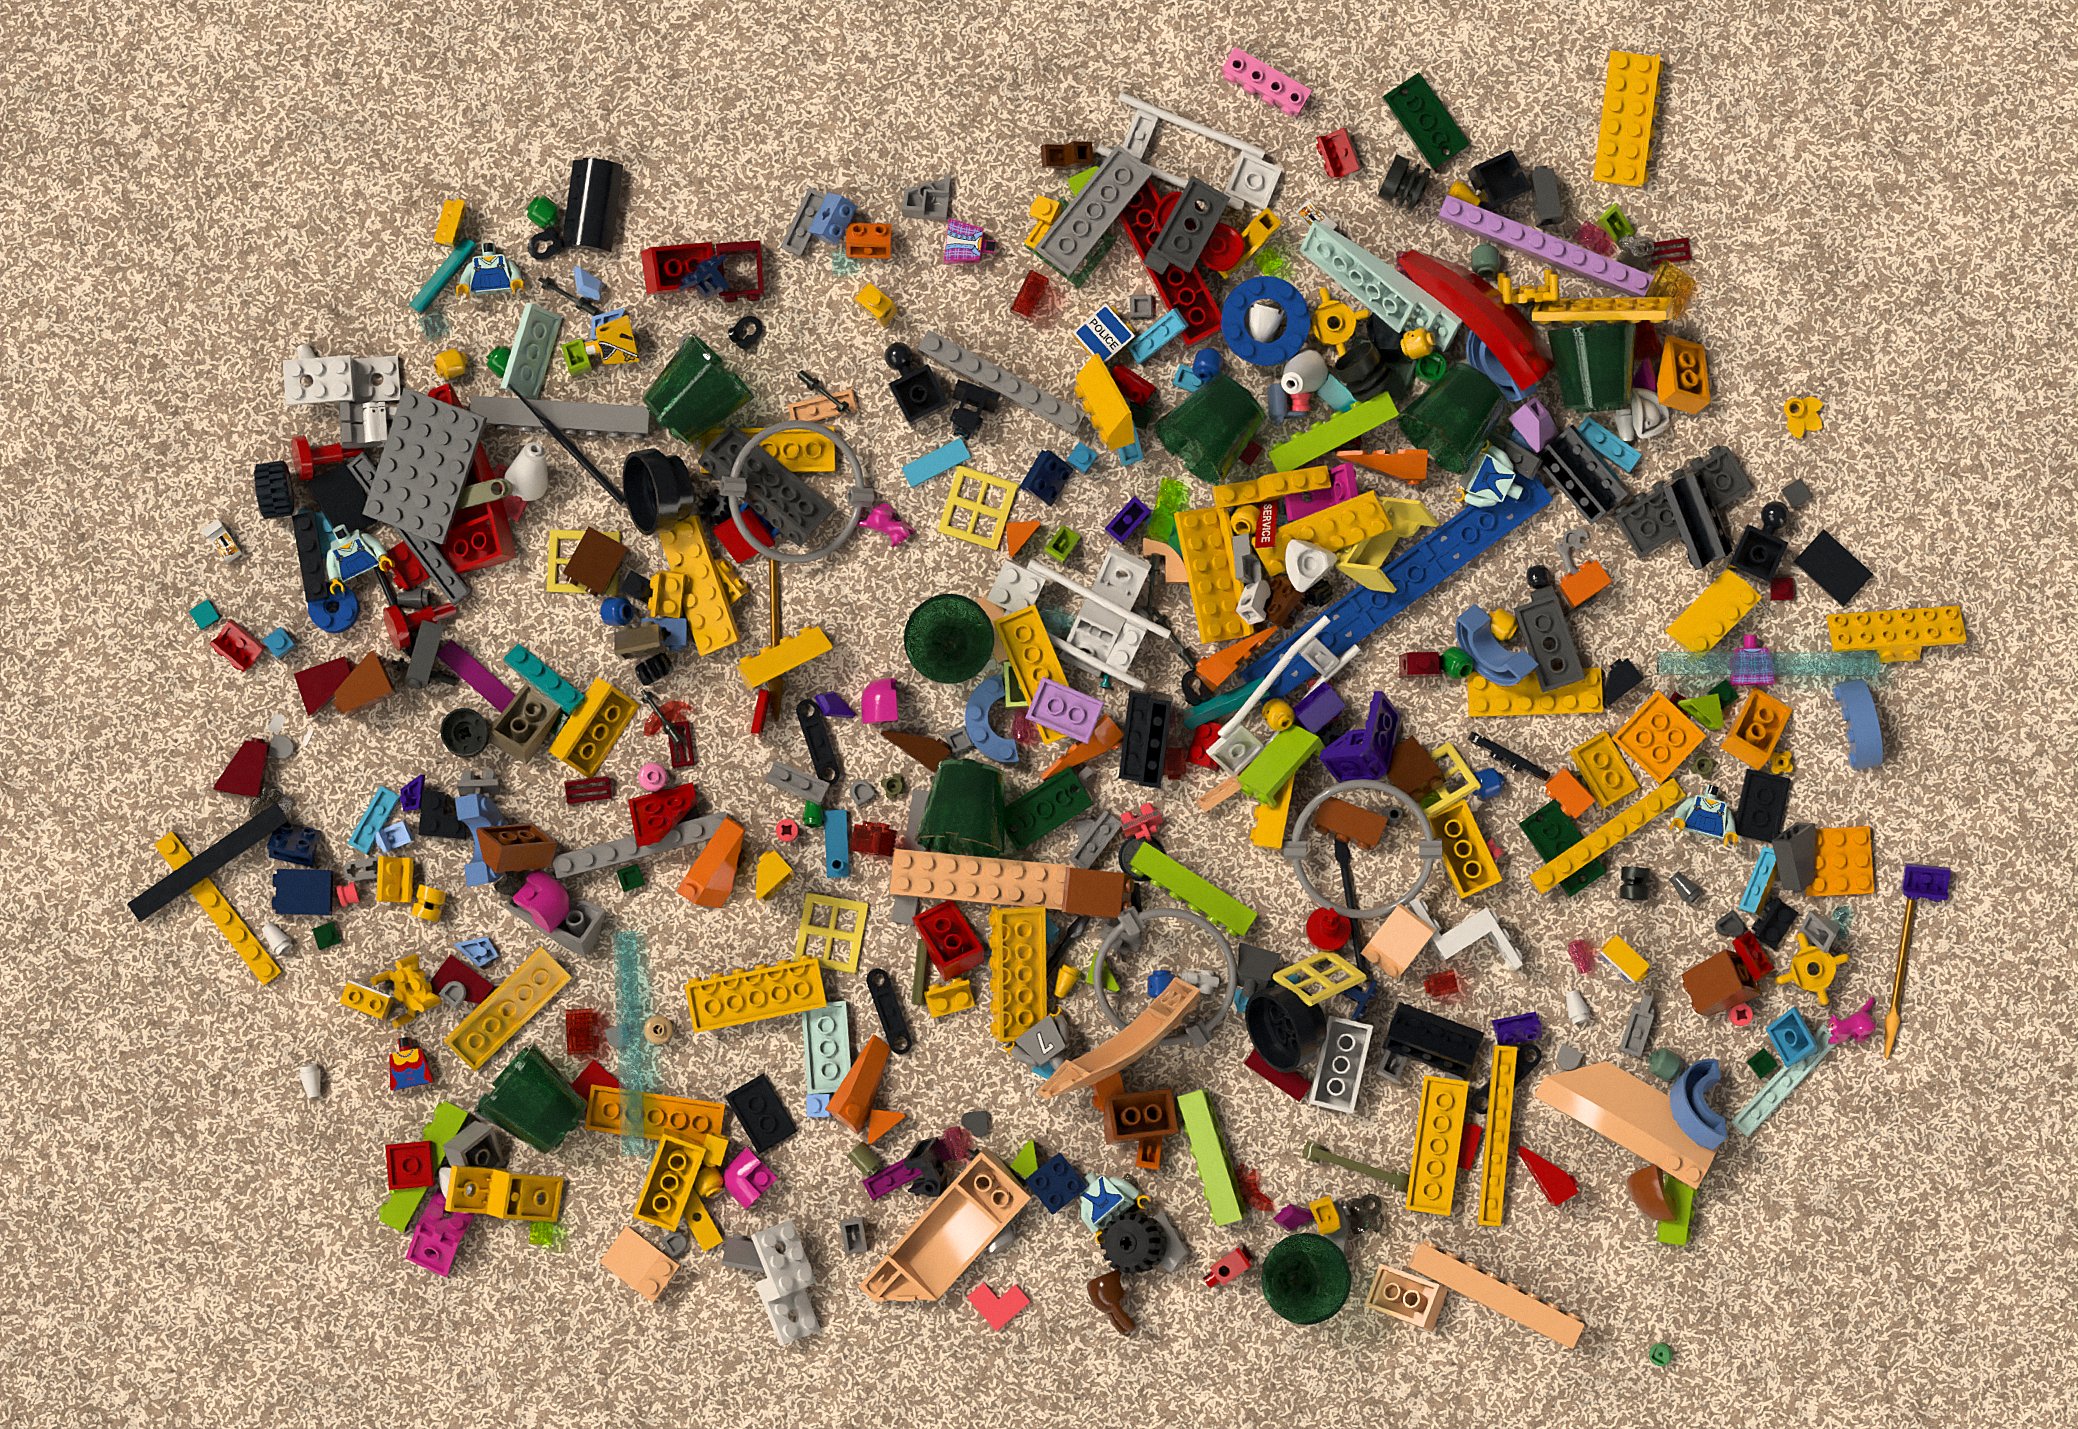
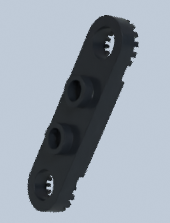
M802 700L797 705L796 713L817 777L830 783V786L834 785L839 780L840 772L819 708L813 700ZM806 704L814 708V713L810 717H804L801 714V708ZM832 768L835 771V777L829 781L823 779L822 772L824 769Z
M1471 731L1467 739L1471 743L1490 752L1489 757L1498 762H1501L1502 759L1509 762V767L1519 773L1524 770L1545 782L1551 774L1545 769L1541 770V767L1539 768V766L1532 764V762L1497 743L1491 742L1485 737L1482 738V735L1479 736L1475 732Z
M873 969L867 974L866 982L889 1046L894 1053L905 1054L911 1049L912 1040L888 974L882 969ZM875 973H880L884 977V982L881 986H874L871 982V977ZM900 1036L907 1040V1046L902 1050L894 1046V1040Z
M1526 1044L1517 1051L1514 1088L1541 1061L1542 1053L1533 1044ZM1533 1049L1536 1052V1058L1532 1062H1527L1524 1058V1053L1527 1050ZM1490 1079L1471 1098V1107L1478 1114H1487L1488 1106L1485 1109H1479L1476 1101L1482 1096L1489 1099Z

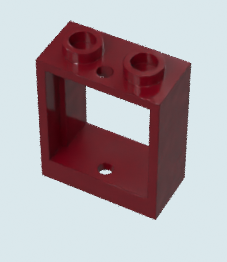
M760 240L716 243L717 257L723 254L756 253L758 289L724 290L719 292L720 300L724 299L726 303L738 302V298H747V301H758L760 297H765ZM724 262L717 266V269L724 277Z

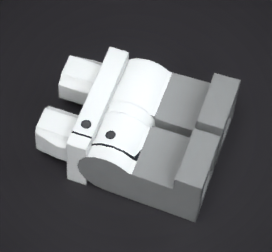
M340 401L341 448L385 447L391 428L387 427L386 421H393L397 407L385 406V402L349 403V401Z

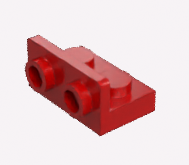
M404 541L386 551L388 554L387 558L395 562V567H391L389 562L385 563V567L388 571L390 569L393 570L396 575L393 580L399 589L404 588L406 591H409L430 578L420 561Z
M1751 930L1733 940L1732 944L1735 947L1736 953L1742 958L1748 972L1755 981L1774 969Z

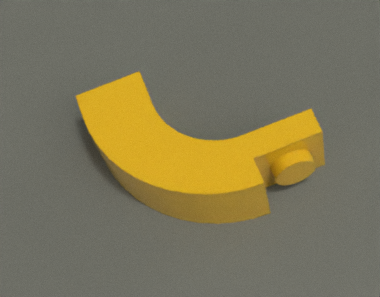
M1268 207L1256 216L1241 233L1245 248L1239 262L1228 271H1218L1225 279L1241 268L1282 225L1281 220Z

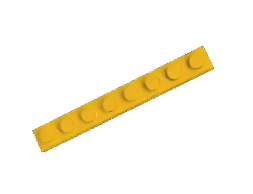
M1671 778L1532 873L1528 878L1539 894L1542 895L1686 796L1676 780Z
M173 831L154 844L174 871L193 859L192 855ZM209 877L189 889L263 986L282 973Z
M1493 1045L1477 1218L1478 1225L1501 1227L1517 1056L1516 1046Z

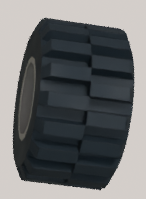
M285 461L256 464L254 470L255 491L259 510L263 518L272 519L292 516L294 511V494L289 468Z

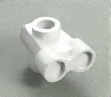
M1185 969L1182 971L1181 980L1196 985L1200 993L1212 995L1214 987H1218L1219 977L1214 976V971L1201 969V973Z

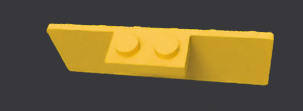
M1959 606L1828 614L1826 617L1833 652L1875 650V663L1920 660L1922 646L1964 644L1967 640Z

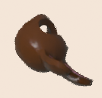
M1115 1269L1088 1282L1087 1291L1094 1306L1099 1311L1109 1315L1110 1321L1117 1332L1125 1337H1129L1131 1335L1130 1332L1136 1329V1325L1122 1309L1127 1303L1128 1295L1120 1283L1122 1272H1119L1120 1269Z

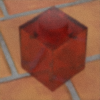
M1167 748L1163 776H1168V780H1182L1181 776H1186V748Z
M1454 970L1427 975L1426 981H1423L1425 993H1430L1431 998L1459 992Z

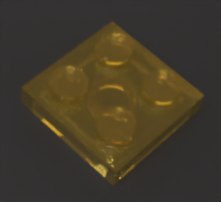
M1662 260L1644 297H1672V319L1677 320L1696 281L1671 262Z

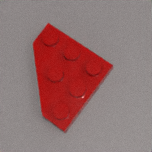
M693 782L628 799L638 847L660 842L698 803Z

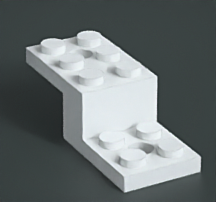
M350 355L283 360L285 401L287 406L329 402L339 406L340 401H349V403L400 401L401 386L398 356L353 359ZM375 374H381L384 378L383 383L379 386H374L371 383V378ZM307 375L311 376L313 384L310 387H303L301 384L302 378Z
M792 1219L751 1235L767 1278L755 1284L779 1345H785L820 1330L804 1287L816 1283V1279ZM776 1243H780L783 1246L782 1254L776 1251ZM789 1311L794 1312L796 1315L795 1322L789 1320Z

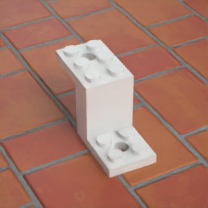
M1111 546L1091 590L1131 611L1152 565ZM1120 570H1121V571H1124V572H1126L1128 575H1127V576H1126V575H1123V574H1121L1119 571H1120ZM1086 598L1066 642L1084 651L1083 648L1090 650L1091 653L1088 654L1106 663L1127 619ZM1062 650L1059 659L1097 677H1100L1102 673L1101 670Z
M1415 898L1407 904L1412 913L1436 930L1430 937L1429 942L1441 961L1448 959L1488 933L1511 971L1523 965L1521 962L1523 959L1522 954L1517 947L1513 949L1510 945L1511 937L1505 928L1500 929L1498 926L1499 918L1493 909L1488 910L1486 907L1440 935L1439 931L1442 929L1435 919L1431 920L1428 916L1429 908L1423 900L1419 901L1418 898Z

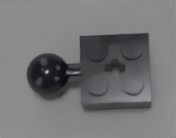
M895 342L889 345L884 355L885 362L891 369L899 371L901 378L889 383V389L908 426L910 427L948 408V402L929 364L913 371L910 365L913 360L911 348L902 342ZM915 392L924 393L923 399H914Z
M1771 501L1762 508L1761 520L1764 525L1761 530L1749 524L1744 527L1726 568L1765 586L1771 583L1788 546V542L1773 536L1776 529L1784 527L1789 520L1790 514L1785 504L1779 501ZM1759 551V556L1762 557V559L1759 558L1758 560H1756L1754 558L1753 553Z

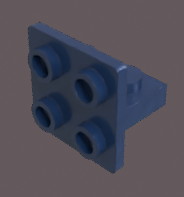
M715 254L711 258L701 261L696 266L698 269L695 272H690L681 279L683 283L678 289L682 291L696 285V290L705 298L724 291L730 285L716 267L727 256L723 254L717 257Z
M1041 450L1019 488L1039 498L1048 506H1052L1073 472V468L1052 451Z
M287 822L272 833L267 843V849H270L269 858L313 867L321 831L312 827H303Z
M1371 980L1364 993L1361 992L1363 988L1358 985L1340 992L1358 1003L1349 1020L1354 1021L1356 1018H1362L1368 1008L1365 1006L1366 1001L1373 999L1379 989L1376 986L1377 980Z
M1061 1153L1056 1154L1025 1179L1026 1183L1052 1215L1087 1189L1086 1184Z

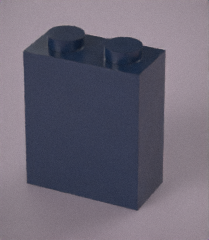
M277 869V874H273V887H276V896L272 897V910H275V914L332 916L334 871Z

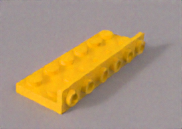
M1614 50L1610 51L1593 181L1641 188L1643 182L1647 183L1649 169H1645L1646 161H1650L1652 148L1648 147L1649 139H1653L1655 126H1651L1652 117L1656 118L1658 105L1654 104L1655 96H1659L1661 83L1657 82L1658 74H1662L1663 61H1660V54L1649 56Z
M1672 297L1559 298L1557 301L1537 302L1532 311V321H1538L1540 324H1548L1552 321H1561L1564 324L1573 323L1574 321L1595 323L1596 320H1605L1606 323H1616L1619 320L1638 323L1641 320H1650L1652 323H1659L1673 318Z
M1216 507L1175 513L1174 518L1201 643L1209 644L1253 635L1254 624L1249 625L1236 612L1242 592L1244 591V583L1237 580L1235 576L1232 538L1235 535L1231 528L1230 512L1227 508L1216 509Z
M1044 905L1011 908L992 906L991 913H989V924L992 926V935L989 936V945L992 948V957L989 958V966L992 970L990 990L993 992V1000L990 1001V1011L993 1014L990 1031L991 1035L999 1042L1015 1041V1039L1047 1017L1046 908Z
M811 954L798 957L799 962L790 963V959L776 961L777 966L768 968L766 963L754 966V971L746 972L745 968L732 970L733 975L724 976L723 972L711 974V979L702 981L701 977L688 979L689 984H684L693 1032L698 1033L827 1007L818 959H812Z

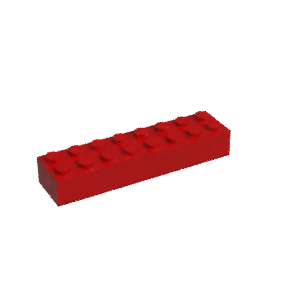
M1148 179L1117 219L1166 312L1168 313L1172 309L1177 308L1189 325L1179 334L1187 350L1222 332L1220 323L1221 313L1195 264L1191 272L1187 273L1169 263L1162 275L1142 264L1157 236L1160 234V230L1154 221V212L1161 200L1150 179Z

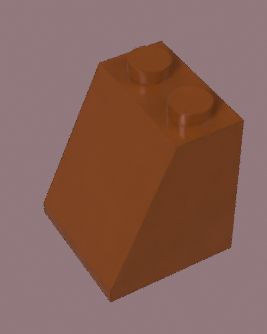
M370 651L334 692L336 699L333 702L338 712L350 717L397 695L385 666L376 651Z
M1066 867L1061 912L1077 917L1119 920L1118 914L1124 909L1132 907L1130 899L1131 893L1134 890L1133 876L1125 873Z
M1727 949L1722 950L1681 974L1684 981L1683 987L1692 999V1008L1697 1014L1703 1016H1712L1762 995L1757 981L1748 972L1742 958L1736 952Z

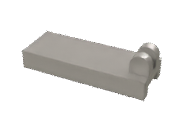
M774 760L765 778L766 783L817 805H821L830 786V783Z
M1104 810L1068 858L1080 868L1088 869L1123 823Z

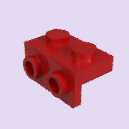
M1341 128L1326 136L1316 137L1318 142L1316 144L1317 150L1323 156L1326 163L1324 164V169L1332 179H1340L1362 169L1347 128Z
M1121 363L1115 366L1110 374L1119 391L1142 407L1157 388Z
M233 619L229 620L217 638L210 642V645L217 654L224 656L235 669L242 672L251 668L266 648Z
M1206 722L1197 726L1186 758L1188 763L1205 767L1215 772L1219 771L1220 765L1206 751L1221 738L1218 731L1223 725Z

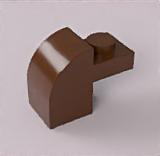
M1072 141L1065 145L1044 144L1040 146L1042 168H1056V170L1060 171L1080 169L1094 164L1092 142Z

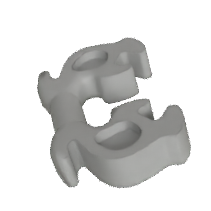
M1583 528L1567 530L1563 534L1562 546L1559 541L1555 543L1556 551L1561 556L1566 568V575L1570 572L1573 575L1579 572L1574 567L1569 552L1570 547L1579 550L1585 546V544L1580 543V537L1588 538Z

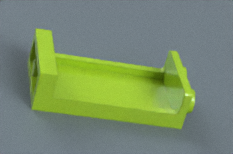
M1292 723L1289 728L1280 731L1237 778L1241 785L1240 790L1247 797L1253 796L1262 805L1268 804L1274 808L1277 805L1273 798L1276 792L1312 753L1320 756L1321 751L1325 749L1324 744L1318 736Z

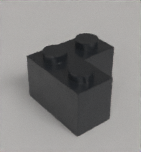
M423 790L418 835L466 841L467 825L462 821H458L457 816L446 815L448 799L446 792Z

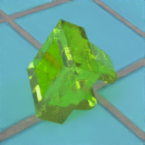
M1271 246L1252 260L1264 276H1270L1284 264Z
M530 1221L529 1244L552 1245L554 1222Z

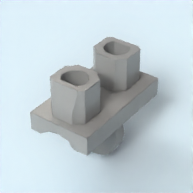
M495 770L483 771L482 780H475L474 771H462L461 779L457 780L459 795L482 794L490 798V795L500 794L498 779H496Z
M1111 919L1108 925L1105 924L1100 938L1105 940L1109 933L1121 923L1120 920ZM1142 930L1130 936L1123 932L1110 947L1114 950L1111 956L1116 957L1118 952L1126 955L1128 950L1137 954L1142 943Z

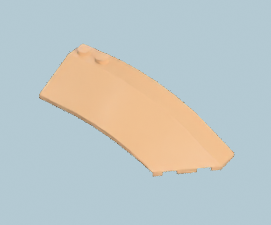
M1175 977L1168 987L1132 1023L1094 1050L1073 1061L1066 1059L1036 1093L1044 1099L1053 1098L1093 1085L1130 1065L1158 1044L1172 1029L1180 1026L1183 1021L1182 1018L1196 1008L1197 1002L1201 998L1200 990Z
M1608 1061L1545 1076L1534 1094V1097L1614 1142L1649 1164L1657 1165L1664 1173L1691 1189L1696 1190L1719 1148L1718 1146L1716 1149L1710 1150L1697 1145L1696 1142L1682 1131L1674 1120L1668 1095Z
M985 1146L858 1287L874 1302H884V1300H938L1032 1196L1005 1164Z

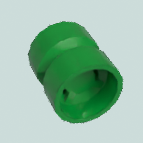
M1436 352L1421 357L1415 368L1416 377L1424 384H1436L1441 380L1446 371V362L1442 355Z

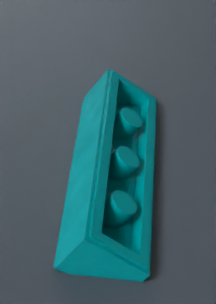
M464 237L410 302L409 306L420 315L423 314L477 249L476 244Z
M1329 372L1323 386L1314 391L1336 412L1342 410L1345 413L1351 410V404L1357 402L1351 395V392Z
M1265 676L1184 710V724L1190 730L1241 708L1262 683ZM1269 688L1260 699L1270 695Z

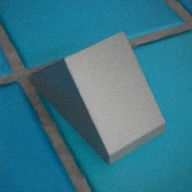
M1809 911L1800 930L1820 950L1827 953L1841 926L1813 911Z
M1386 1050L1374 1074L1396 1084L1408 1057Z
M863 1216L839 1220L845 1255L867 1252Z

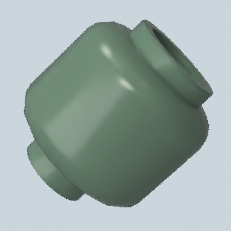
M1489 243L1479 244L1471 252L1472 271L1482 278L1494 276L1500 269L1499 250Z
M1665 1047L1660 1048L1658 1051L1654 1050L1648 1058L1650 1072L1664 1081L1676 1079L1683 1067L1681 1057Z

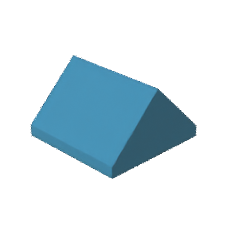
M1796 1006L1792 1007L1766 1028L1786 1068L1818 1053V1045Z

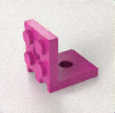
M1353 462L1344 463L1328 470L1331 487L1307 492L1310 496L1309 503L1303 500V493L1284 496L1288 522L1299 520L1359 496L1360 493L1357 490V476Z
M437 1189L416 1226L405 1259L447 1277L458 1246L476 1213L446 1211V1198L442 1191ZM444 1214H451L453 1218H447Z

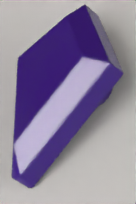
M834 691L818 694L814 697L825 716L851 719L856 716Z
M425 774L419 775L400 789V802L402 803L403 812L421 808Z

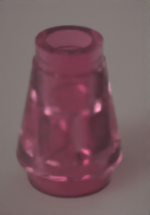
M1027 708L1015 709L1010 735H1012V739H1015L1016 742L1030 741V736L1033 735L1030 720L1025 719L1028 712Z
M1584 939L1568 943L1567 952L1579 974L1591 971L1588 943H1585Z
M960 1126L944 1130L942 1138L954 1161L966 1158L964 1131L961 1130Z

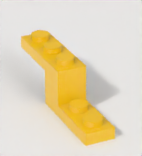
M1325 465L1267 474L1256 480L1212 487L1216 509L1279 500L1290 494L1328 489L1331 487L1328 467Z

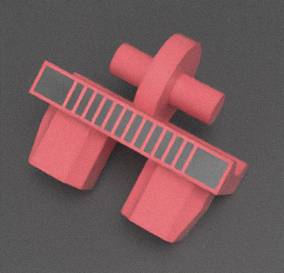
M1150 802L1140 807L1143 816L1136 819L1132 811L1121 814L1123 823L1121 827L1126 839L1135 835L1137 840L1145 837L1147 842L1152 841L1150 834L1157 832L1156 826L1163 823L1159 810H1155Z

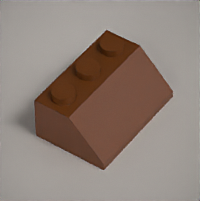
M1331 796L1319 805L1311 826L1315 827V831L1320 834L1327 835L1330 833L1335 835L1338 841L1343 843L1350 841L1357 844L1356 847L1361 850L1369 851L1371 849L1374 851L1388 818Z
M533 823L478 827L476 830L483 861L496 873H504L505 871L521 872L525 869L540 870L541 868L552 866L557 842Z
M1171 1088L1106 1096L1103 1118L1106 1144L1167 1138L1177 1134L1178 1127Z

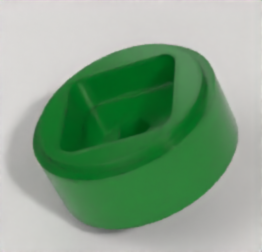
M1659 1342L1650 1349L1649 1357L1653 1364L1665 1366L1672 1360L1673 1351L1668 1344Z

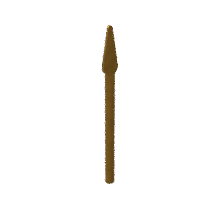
M769 559L771 645L774 648L779 645L778 561ZM780 675L768 681L773 715L776 722L779 721L784 685L783 678Z
M1907 898L1890 1011L1885 1017L1886 1059L1890 1057L1901 1022L1898 1012L1916 900Z

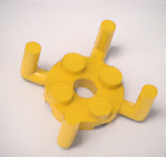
M1553 269L1544 270L1545 285L1537 286V288H1533L1532 284L1520 285V290L1519 287H1511V277H1506V272L1497 273L1498 291L1503 294V302L1505 304L1528 303V301H1557L1559 299L1558 274H1553Z
M1322 287L1319 290L1318 297L1322 299L1323 303L1313 313L1308 335L1314 334L1322 344L1336 346L1339 359L1347 352L1345 342L1353 335L1356 321H1367L1370 312L1367 309L1353 312L1344 303L1331 300L1328 289ZM1335 317L1340 321V326L1336 329H1331L1327 324V320Z
M1797 933L1794 936V940L1799 942L1801 950L1791 959L1790 972L1776 976L1774 983L1782 985L1794 981L1802 990L1816 991L1818 995L1817 1004L1819 1006L1827 1005L1829 999L1825 988L1832 982L1836 973V966L1847 962L1849 955L1844 953L1832 957L1829 952L1824 953L1818 947L1809 946L1804 933ZM1811 962L1816 963L1819 967V972L1814 976L1810 975L1807 971V966Z
M412 954L396 961L395 965L398 970L395 972L387 970L370 978L373 986L389 979L392 980L395 986V999L407 1007V1014L392 1020L394 1028L415 1020L416 1010L424 1012L441 1003V998L432 993L430 982L426 983L424 979L426 974L419 968L418 954Z

